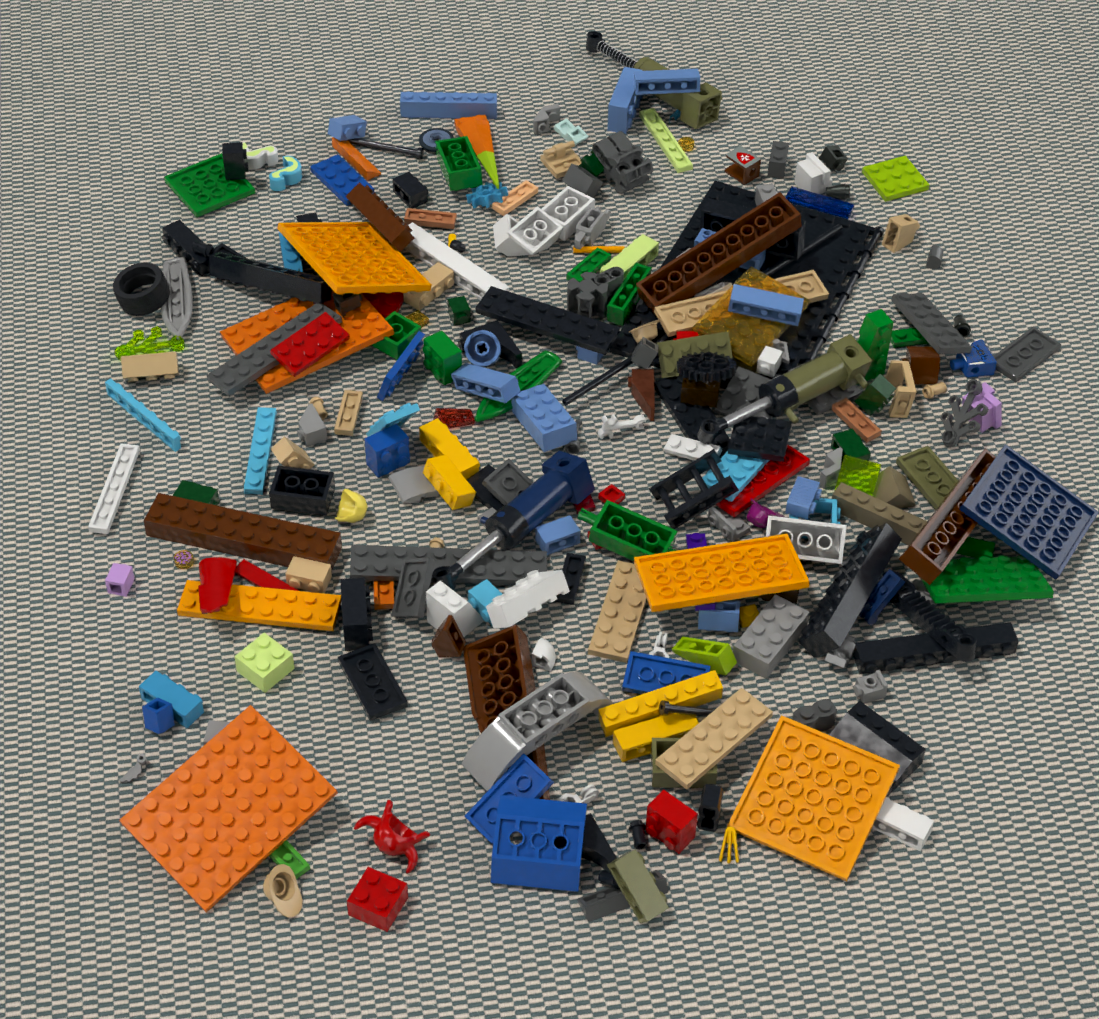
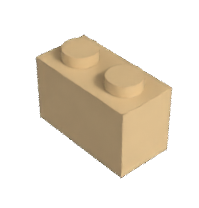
M285 436L271 448L283 466L311 469L315 465L305 450Z
M293 556L285 573L286 583L289 586L314 593L325 594L332 578L331 564Z

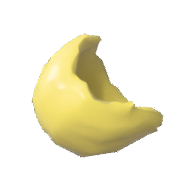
M344 489L335 519L339 522L348 523L362 520L366 515L368 507L365 498L359 493Z

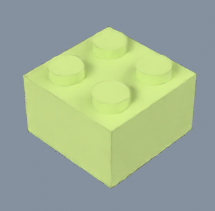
M266 633L261 634L234 656L237 672L264 693L295 669L293 654Z

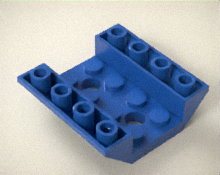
M500 795L492 850L491 883L579 892L587 804ZM516 832L523 836L522 842L517 845L510 841L511 835ZM558 837H564L567 841L566 846L562 849H558L554 845V841Z

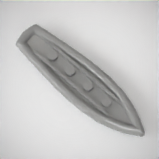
M184 257L165 261L162 271L168 282L170 295L167 302L161 307V314L166 328L177 340H180L190 323L193 309L192 287Z

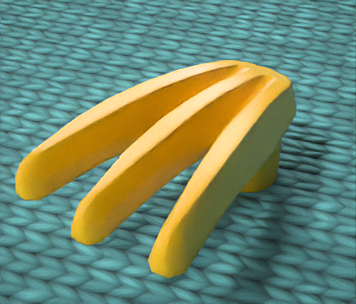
M729 826L725 829L719 862L723 860L725 846L728 843L727 863H731L733 843L735 861L739 863L736 829Z

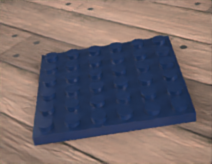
M1006 444L959 509L1055 580L1061 575L1099 513Z

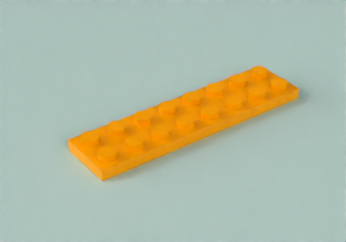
M187 580L177 608L178 616L334 631L342 601L341 595L232 584L228 605L220 608L219 612L202 614L198 590L200 581Z

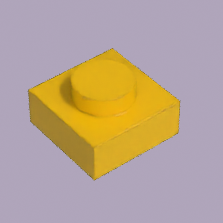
M755 604L740 607L739 622L742 628L749 627L759 615Z

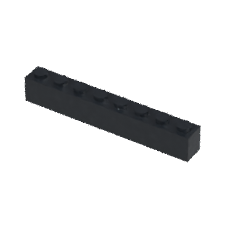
M224 252L209 255L210 276L217 277L218 280H229L233 284L241 283L245 287H257L261 291L268 290L272 294H284L285 297H296L300 301H311L313 304H324V302L331 300L332 288L320 276Z
M1011 622L966 628L977 639L974 659L1010 655L1016 652L1018 638ZM927 633L855 643L853 653L859 674H872L876 670L893 671L895 669H909L917 666H931L933 664L959 661Z

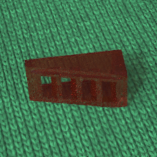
M436 408L433 420L438 418L443 424H446L448 429L475 423L471 409Z

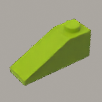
M682 637L672 648L673 653L692 663L711 666L710 671L716 670L717 674L727 675L737 663L728 643Z

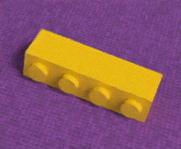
M438 418L419 427L420 441L434 457L446 455L466 480L479 471L480 463L478 459L469 453L468 448L463 446L457 436L453 435L447 425L443 424Z
M676 713L659 715L654 719L640 721L637 724L614 730L613 745L621 761L625 762L651 754L652 738H682L699 722L694 715Z

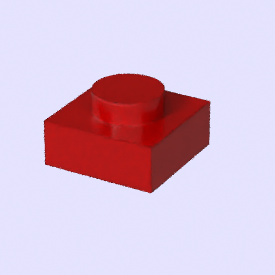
M610 484L598 493V499L603 503L609 500L619 504L625 499V493L613 484Z

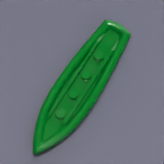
M545 350L514 370L510 375L516 376L520 391H524L537 385H542L562 364V360L556 354ZM484 397L477 409L475 422L489 420L513 409L511 399L507 403Z

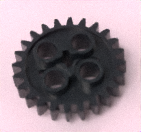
M701 351L700 354L694 352L693 355L687 354V356H682L677 361V373H679V376L689 378V380L695 379V382L702 381L703 383L706 381L712 383L714 380L720 382V379L732 378V376H735L737 367L734 358L724 356V354L718 355V352L711 353L710 351L706 353Z

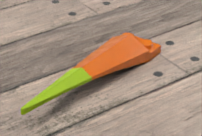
M486 115L454 119L458 135L460 137L468 136L476 157L483 165L496 188L499 189L490 125Z

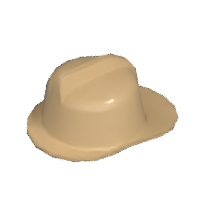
M659 320L641 325L629 331V333L632 334L637 343L640 342L642 337L652 341L658 336L657 323Z
M285 864L275 866L270 874L266 875L264 880V894L269 900L273 901L277 911L283 916L295 917L302 909L303 902L296 877L289 866Z

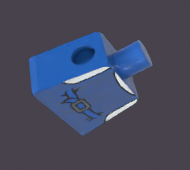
M982 339L970 343L972 346L970 353L957 354L956 359L950 360L951 369H961L965 377L994 375L997 361Z

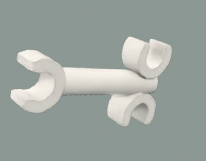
M612 414L609 420L604 415L601 419L603 422L602 428L599 429L598 435L602 440L605 434L612 438V430L629 427H635L638 430L644 429L642 422H646V418L641 414L633 420L617 422L614 414Z

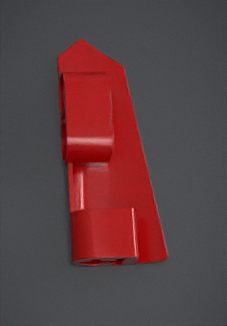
M212 557L200 561V585L198 590L202 614L219 612L220 608L228 605L237 566L236 560Z

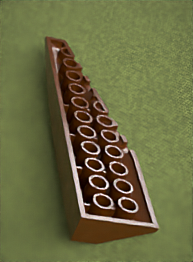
M516 624L465 645L463 649L472 715L478 723L480 733L498 717V714L536 690L528 638ZM543 744L528 754L527 757L548 776L545 746ZM549 789L539 799L550 800Z

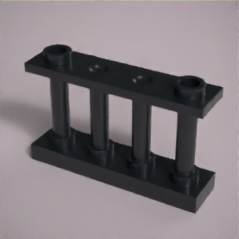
M715 449L705 453L697 460L649 488L656 500L660 498L663 500L669 511L664 517L672 529L678 528L739 491L730 475L725 478L717 464L722 460ZM708 469L712 470L718 483L710 488L707 487L701 476ZM694 478L701 493L692 498L684 484ZM678 488L685 503L675 508L668 494Z

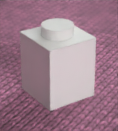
M765 346L758 358L756 372L774 377L781 365L783 351Z

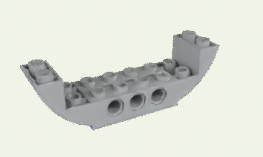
M582 672L561 673L498 714V717L473 743L461 765L488 791L523 753L527 756L590 712H593L598 717V709L612 705L613 702Z

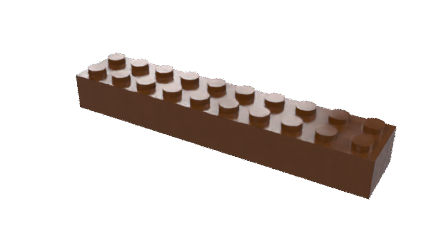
M781 192L777 193L636 283L638 296L653 313L655 307L691 298L802 227L801 214Z
M986 448L967 468L899 558L900 561L929 585L945 569L977 525L976 521L959 509L996 457Z
M162 493L157 494L144 519L146 536L289 567L293 556L331 564L332 572L342 550L340 532Z

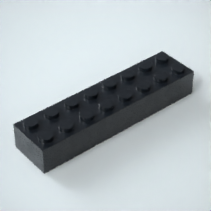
M887 523L880 526L876 525L870 531H863L858 535L856 544L849 550V556L841 564L842 568L833 577L834 581L826 589L824 598L819 601L816 612L810 616L809 624L801 631L802 635L798 642L814 658L841 647L900 544L902 538Z

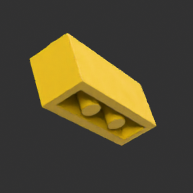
M446 455L428 458L422 473L450 508L455 510L471 506L476 491Z

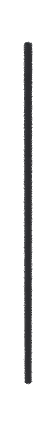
M838 224L806 244L800 256L841 231L842 226ZM784 258L742 286L763 281L794 261V259ZM665 334L653 343L669 341L675 336L668 337ZM632 356L564 398L562 403L567 406L633 364V361H631Z

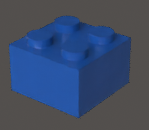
M394 424L364 439L366 465L377 478L410 463L409 437L398 424Z

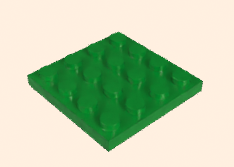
M222 153L164 176L165 183L196 218L255 194V188L247 179H225Z

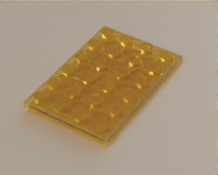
M752 266L734 283L803 298L802 312L810 302L809 299ZM732 285L693 326L692 331L698 333L699 336L729 331L732 356L752 367L760 357L765 346L770 347L774 339H778L790 324L729 312L728 307L733 289Z

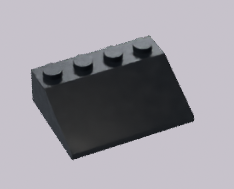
M861 701L843 716L829 734L832 737L900 765L887 796L923 763L926 751L924 747Z

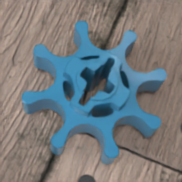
M485 182V185L471 188L472 193L466 194L468 204L472 203L473 208H477L479 205L489 208L494 202L502 203V197L509 194L507 186L502 187L501 182H499V189L494 184Z

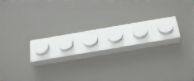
M120 444L89 523V532L109 533L140 452L138 445Z

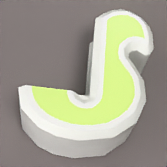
M243 142V149L247 150L245 162H248L249 170L259 169L264 164H268L271 167L278 163V150L276 147L270 145L249 151L246 143Z

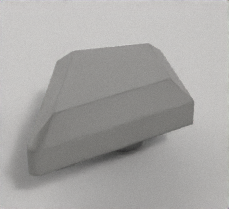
M769 339L767 346L783 351L781 361L789 364L787 342L780 341L779 339Z

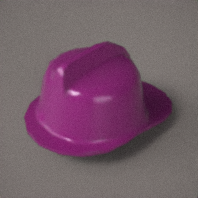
M751 498L753 503L749 509L747 520L756 527L766 528L768 515L785 517L770 508L760 505Z

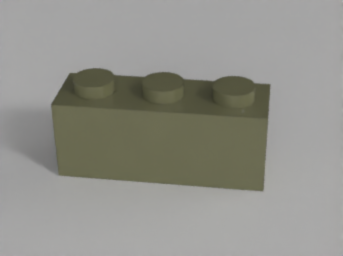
M635 849L626 852L607 864L639 923H644L669 909L666 896L663 892L659 891L655 884L656 879L654 875L648 872L644 865L645 860L643 856Z

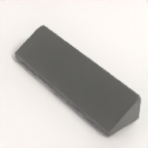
M658 870L651 871L656 879L655 884L659 891L663 892V894L668 893L666 878ZM612 886L577 899L588 922L630 907L621 889H614Z

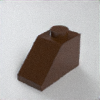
M448 615L432 639V648L438 657H460L466 641L453 616Z

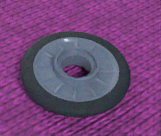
M432 128L420 135L419 144L425 150L436 152L434 139L445 140L454 138V136L446 129Z

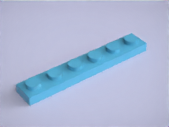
M111 378L105 381L109 397L173 451L176 452L181 449V437L177 431H173L153 411L150 412L142 402L137 401L130 392L125 391L121 384L116 383Z
M258 407L244 484V494L263 495L277 415L276 408Z

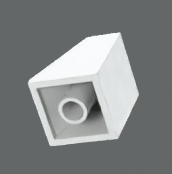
M439 581L426 591L427 622L435 629L439 628L448 615H452L463 637H465L484 622L481 615L468 601L442 581Z

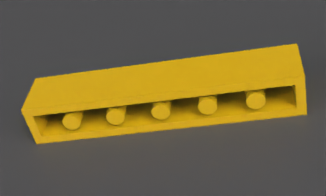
M716 670L600 708L598 709V719L605 737L613 735V731L620 727H627L659 716V704L662 700L669 701V704L697 707L721 699L723 686Z

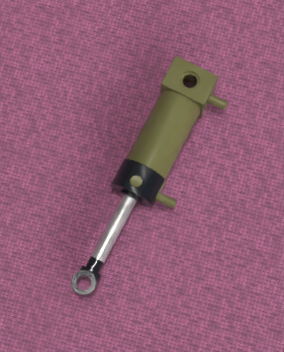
M849 334L831 343L826 354L761 384L758 391L760 400L719 420L704 419L700 425L697 437L701 443L711 444L717 436L722 434L723 430L763 410H766L774 418L786 414L791 422L796 424L799 419L793 410L829 390L840 386L844 391L858 383L862 388H867L869 383L865 380V376L872 359L855 338Z

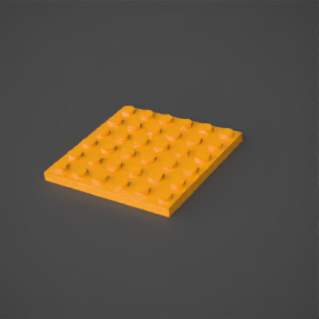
M781 715L727 827L732 826L738 834L844 881H848L899 771L900 765Z

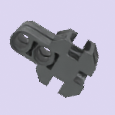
M622 131L592 145L594 154L604 166L605 177L608 181L613 179L616 183L614 189L617 193L623 194L649 181L650 178L647 174H652L653 172L651 160L649 158L644 160L641 156L643 153L642 148L636 145L633 146Z
M612 267L599 274L584 272L581 274L583 278L581 282H578L575 278L570 279L567 286V311L589 318L596 315L602 320L606 318L607 305L624 281V270L620 267Z

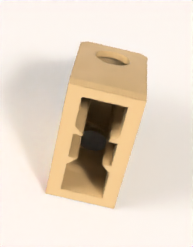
M907 214L889 218L882 245L891 252L896 253L912 243L916 230L920 228L919 222Z

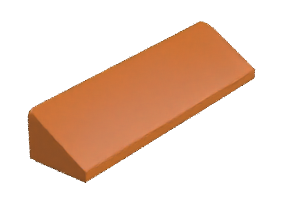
M332 137V147L367 181L381 175V172L348 140L340 141Z

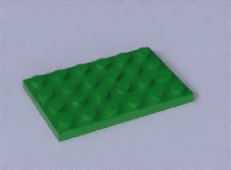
M1002 555L995 558L982 556L973 559L968 557L951 559L945 569L930 585L921 579L935 604L1053 598L1054 593L1037 566L1022 555L1017 557Z

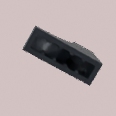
M498 320L459 333L460 341H458V346L461 351H464L465 341L470 334L479 330L493 333L501 344L500 358L507 360L515 368L522 366L521 351ZM485 344L478 347L481 354L483 351H487Z
M587 814L581 858L590 860L610 872L607 864L617 859L592 814ZM558 837L554 841V845L558 849L564 848L567 844L564 837Z

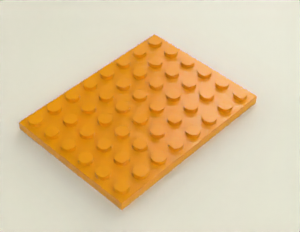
M371 222L278 223L277 229L336 294L407 293L409 291L422 293L423 291L431 290L432 284Z

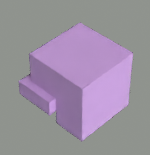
M986 382L982 384L983 390L979 395L975 396L969 411L976 408L978 404L983 403L988 407V413L985 416L977 415L968 420L969 422L975 420L980 423V431L982 433L991 426L995 429L1002 426V403L992 395L995 393V390ZM968 394L962 397V406Z

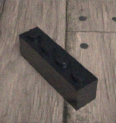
M180 219L162 228L164 243L169 245L174 253L184 257L194 272L201 276L210 273L209 257L192 251V245L197 247V245L193 244L194 241L205 244Z

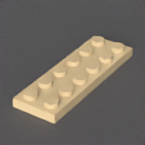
M617 561L588 648V655L624 663L628 662L647 602L635 564Z
M740 688L656 759L655 765L687 790L773 716V711L746 690Z

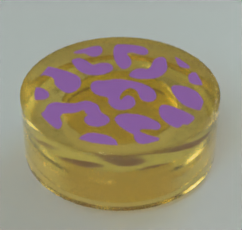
M188 550L178 551L174 555L175 566L179 569L190 568L194 564L193 554Z

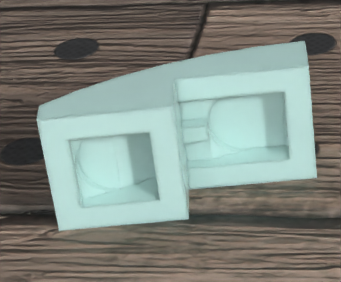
M567 118L554 126V130L568 142L574 141L575 145L589 137L579 125L575 127Z

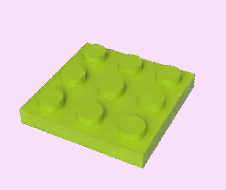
M906 155L862 167L863 175L885 202L929 190V183Z

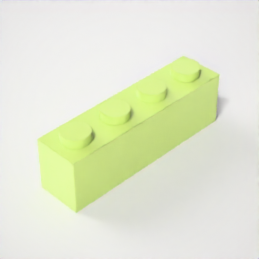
M642 234L617 256H614L609 263L603 265L600 273L612 267H620L624 270L625 280L635 263L647 266L658 256L659 242Z

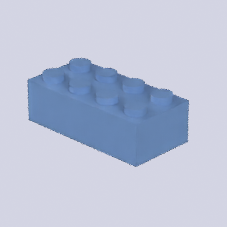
M629 67L623 68L608 105L607 131H622L626 134L628 128L632 127V118H635L636 109H639L640 99H643V95H635L633 87L634 71L643 70Z
M545 384L521 391L511 399L513 414L543 452L577 440L576 422Z

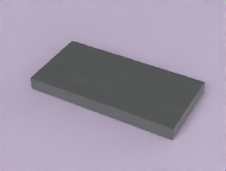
M1033 326L993 356L997 361L995 369L1016 383L1061 348V344Z

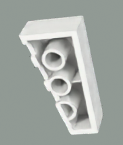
M534 570L527 573V577L516 581V585L505 589L504 594L493 598V602L488 604L486 609L493 628H507L528 616L527 613L541 609V604L557 600L556 595H565L570 591L562 570L546 572Z

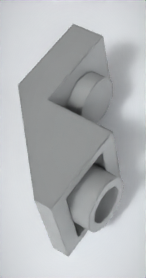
M558 104L542 107L533 119L534 134L548 132L550 122L560 120V106Z
M841 447L826 454L825 469L821 471L819 481L823 489L839 480L843 451Z
M847 635L840 648L827 653L825 661L843 668L847 667L853 656L855 643H858L854 641L855 637Z

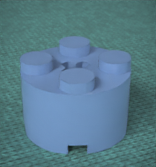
M479 330L467 337L464 351L467 359L473 365L489 367L499 359L501 344L493 333ZM485 344L487 351H483L481 354L478 347Z

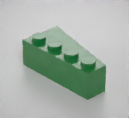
M883 309L866 314L859 330L860 337L856 340L872 359L865 376L866 381L885 373L894 322Z

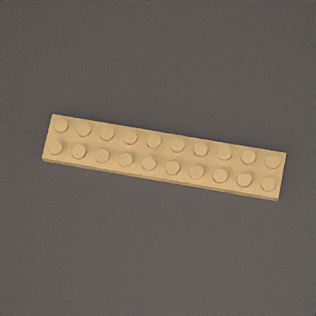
M814 270L746 286L803 298V305L828 299L829 296L828 291ZM732 289L658 306L654 310L668 337L677 335V331H696L751 317L728 311Z

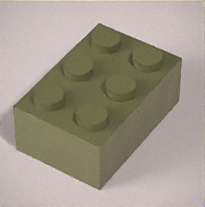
M652 738V787L684 788L655 765L656 759L681 738ZM717 764L689 788H703L705 784H716Z

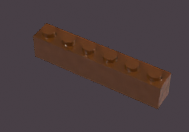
M359 182L345 196L399 252L415 239L411 234L413 230L368 185L364 187Z

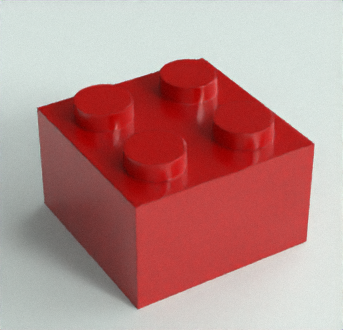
M663 789L647 806L645 830L651 837L663 842L668 849L680 854L695 838L698 813Z
M367 867L347 900L348 915L388 932L408 899V884L371 867Z

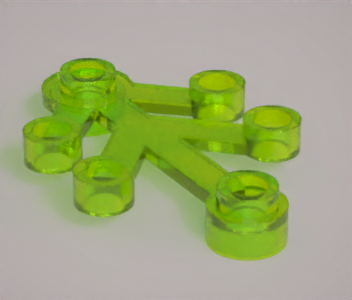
M156 326L151 329V335L140 346L135 345L139 341L144 340V332L142 330H135L133 338L126 345L116 347L114 353L118 360L121 361V356L138 355L136 353L140 352L143 354L164 353L166 351L161 350L157 352L154 350L169 347L173 351L179 352L185 348L184 339L177 335L173 336L169 341L153 343L162 336V329Z

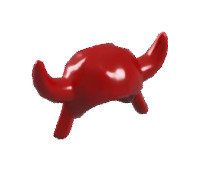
M387 800L382 817L366 815L357 821L354 830L363 826L374 828L373 840L380 852L389 856L405 854L408 858L406 874L414 870L418 862V853L414 844L430 837V833L424 831L416 834L392 814L393 802Z

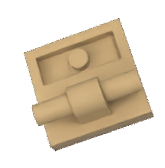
M574 141L561 142L553 145L552 148L543 150L540 161L556 179L564 177L571 164L578 166L581 164L580 157L572 149V147H575Z

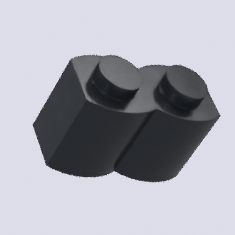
M705 784L703 786L697 819V827L700 830L715 832L718 829L724 793L721 786L716 784Z

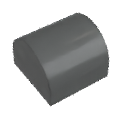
M933 245L931 247L926 268L938 269L941 266L943 249L940 246Z

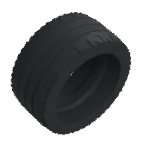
M143 262L128 266L116 276L113 283V291L119 305L124 312L132 316H143L157 311L167 302L170 295L169 285L163 272L153 263ZM152 284L141 293L131 294L135 289L143 285Z

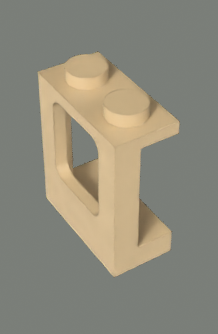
M891 360L885 378L897 389L894 391L895 395L889 409V417L908 418L917 393L909 361ZM904 378H905V382H906V386H907V387H904V386H903V380H904Z

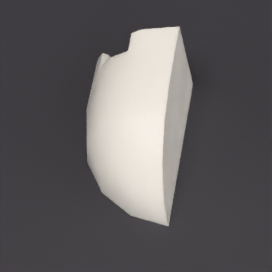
M540 638L532 652V666L551 672L556 660L555 650L549 641Z

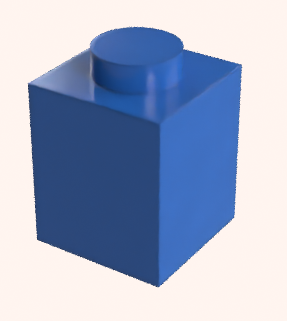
M156 698L142 706L146 729L161 734L175 725L171 703Z

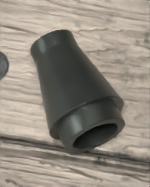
M844 183L826 187V197L846 200V198H850V185Z
M956 315L954 317V328L958 330L963 338H966L971 332V327L963 315Z

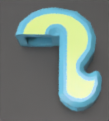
M283 156L284 168L269 174L270 188L273 191H283L286 189L285 185H295L301 181L302 167L299 160L292 156Z

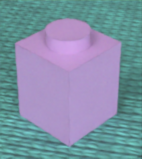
M113 563L105 579L109 594L127 597L135 579L132 566Z

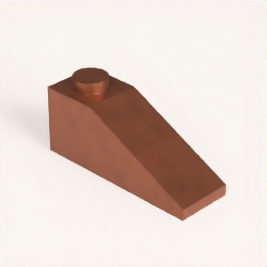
M632 369V376H628V387H631V395L648 419L654 421V369Z

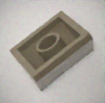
M891 466L869 480L873 497L897 508L915 507L916 503L906 476Z

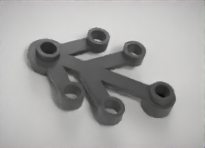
M971 379L966 384L965 388L968 395L961 410L959 407L961 399L958 396L952 395L948 400L955 419L953 427L951 424L953 421L952 414L943 412L940 417L945 428L942 434V441L947 447L955 446L960 437L970 431L976 433L981 427L980 423L975 420H971L967 426L961 428L963 423L977 415L985 416L988 413L989 409L983 403L978 404L976 408L969 411L975 396L979 395L983 390L982 384L976 379Z

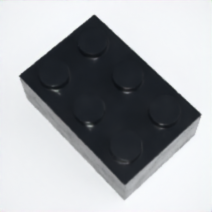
M278 465L269 491L271 509L327 516L335 491L334 472Z
M364 577L340 579L345 651L360 649L368 646L369 641H373L370 598H366L370 597L369 585H365Z

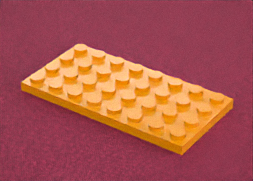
M788 534L634 557V564L651 612L809 588V579Z

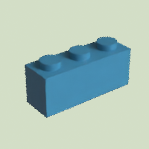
M154 671L139 685L141 699L149 703L156 698H160L171 703L174 720L185 728L192 725L204 713L202 699L197 694L187 691L183 685L173 682L166 674L162 675L158 671Z

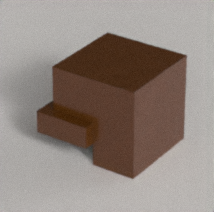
M907 346L906 358H902L901 361H909L914 384H937L940 372L939 354L933 347Z

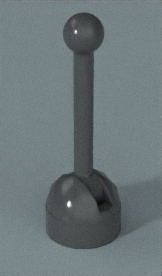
M577 419L575 421L577 425V435L579 427L582 425L581 419ZM578 440L569 442L565 445V451L569 454H578L580 442Z

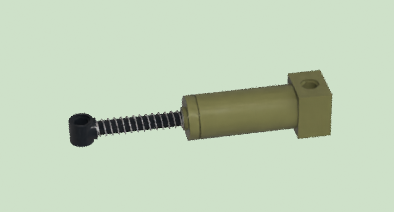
M591 31L587 33L586 50L589 52H601L610 59H615V62L618 61L624 67L643 71L670 70L649 57H643L638 61H634L627 54L620 53L613 46L610 47V44H607L602 39L600 32ZM706 82L700 85V92L652 94L681 112L680 120L694 129L701 128L718 120L722 91Z

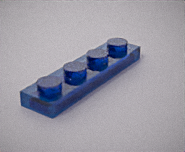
M791 186L786 195V199L790 203L849 219L855 205Z

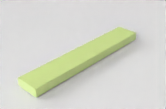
M655 108L639 111L640 118L677 173L692 170L693 164Z

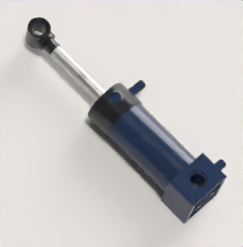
M558 451L541 465L544 474L489 518L481 517L480 523L486 526L489 536L451 567L440 566L434 569L432 573L434 583L442 581L454 590L458 575L496 544L505 550H511L525 539L535 527H538L566 502L578 505L595 491L587 460L563 451Z

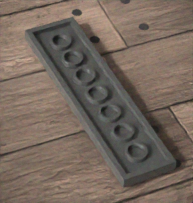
M314 304L207 374V380L230 397L280 364L270 354V350L324 312H327L338 324L343 322L342 317L324 304Z

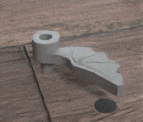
M144 754L137 756L136 765L131 767L119 779L120 783L126 781L130 783L132 780L138 779L142 772L141 765L147 763V758Z

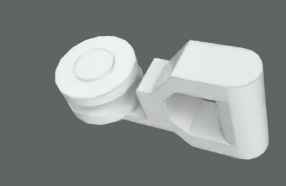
M660 631L656 637L654 650L649 652V655L669 658V655L665 652L668 633L665 632V635H662L663 632Z
M591 784L581 791L580 795L583 800L577 794L571 795L566 793L555 801H572L588 804L598 797L599 791Z

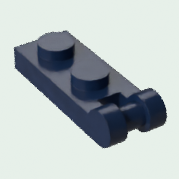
M889 569L874 587L859 616L864 618L865 622L869 625L875 624L878 619L877 616L899 591L905 581Z

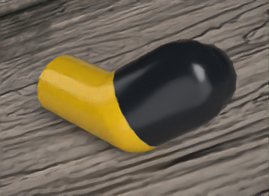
M455 234L448 235V246L460 253L464 252L465 244L456 240Z

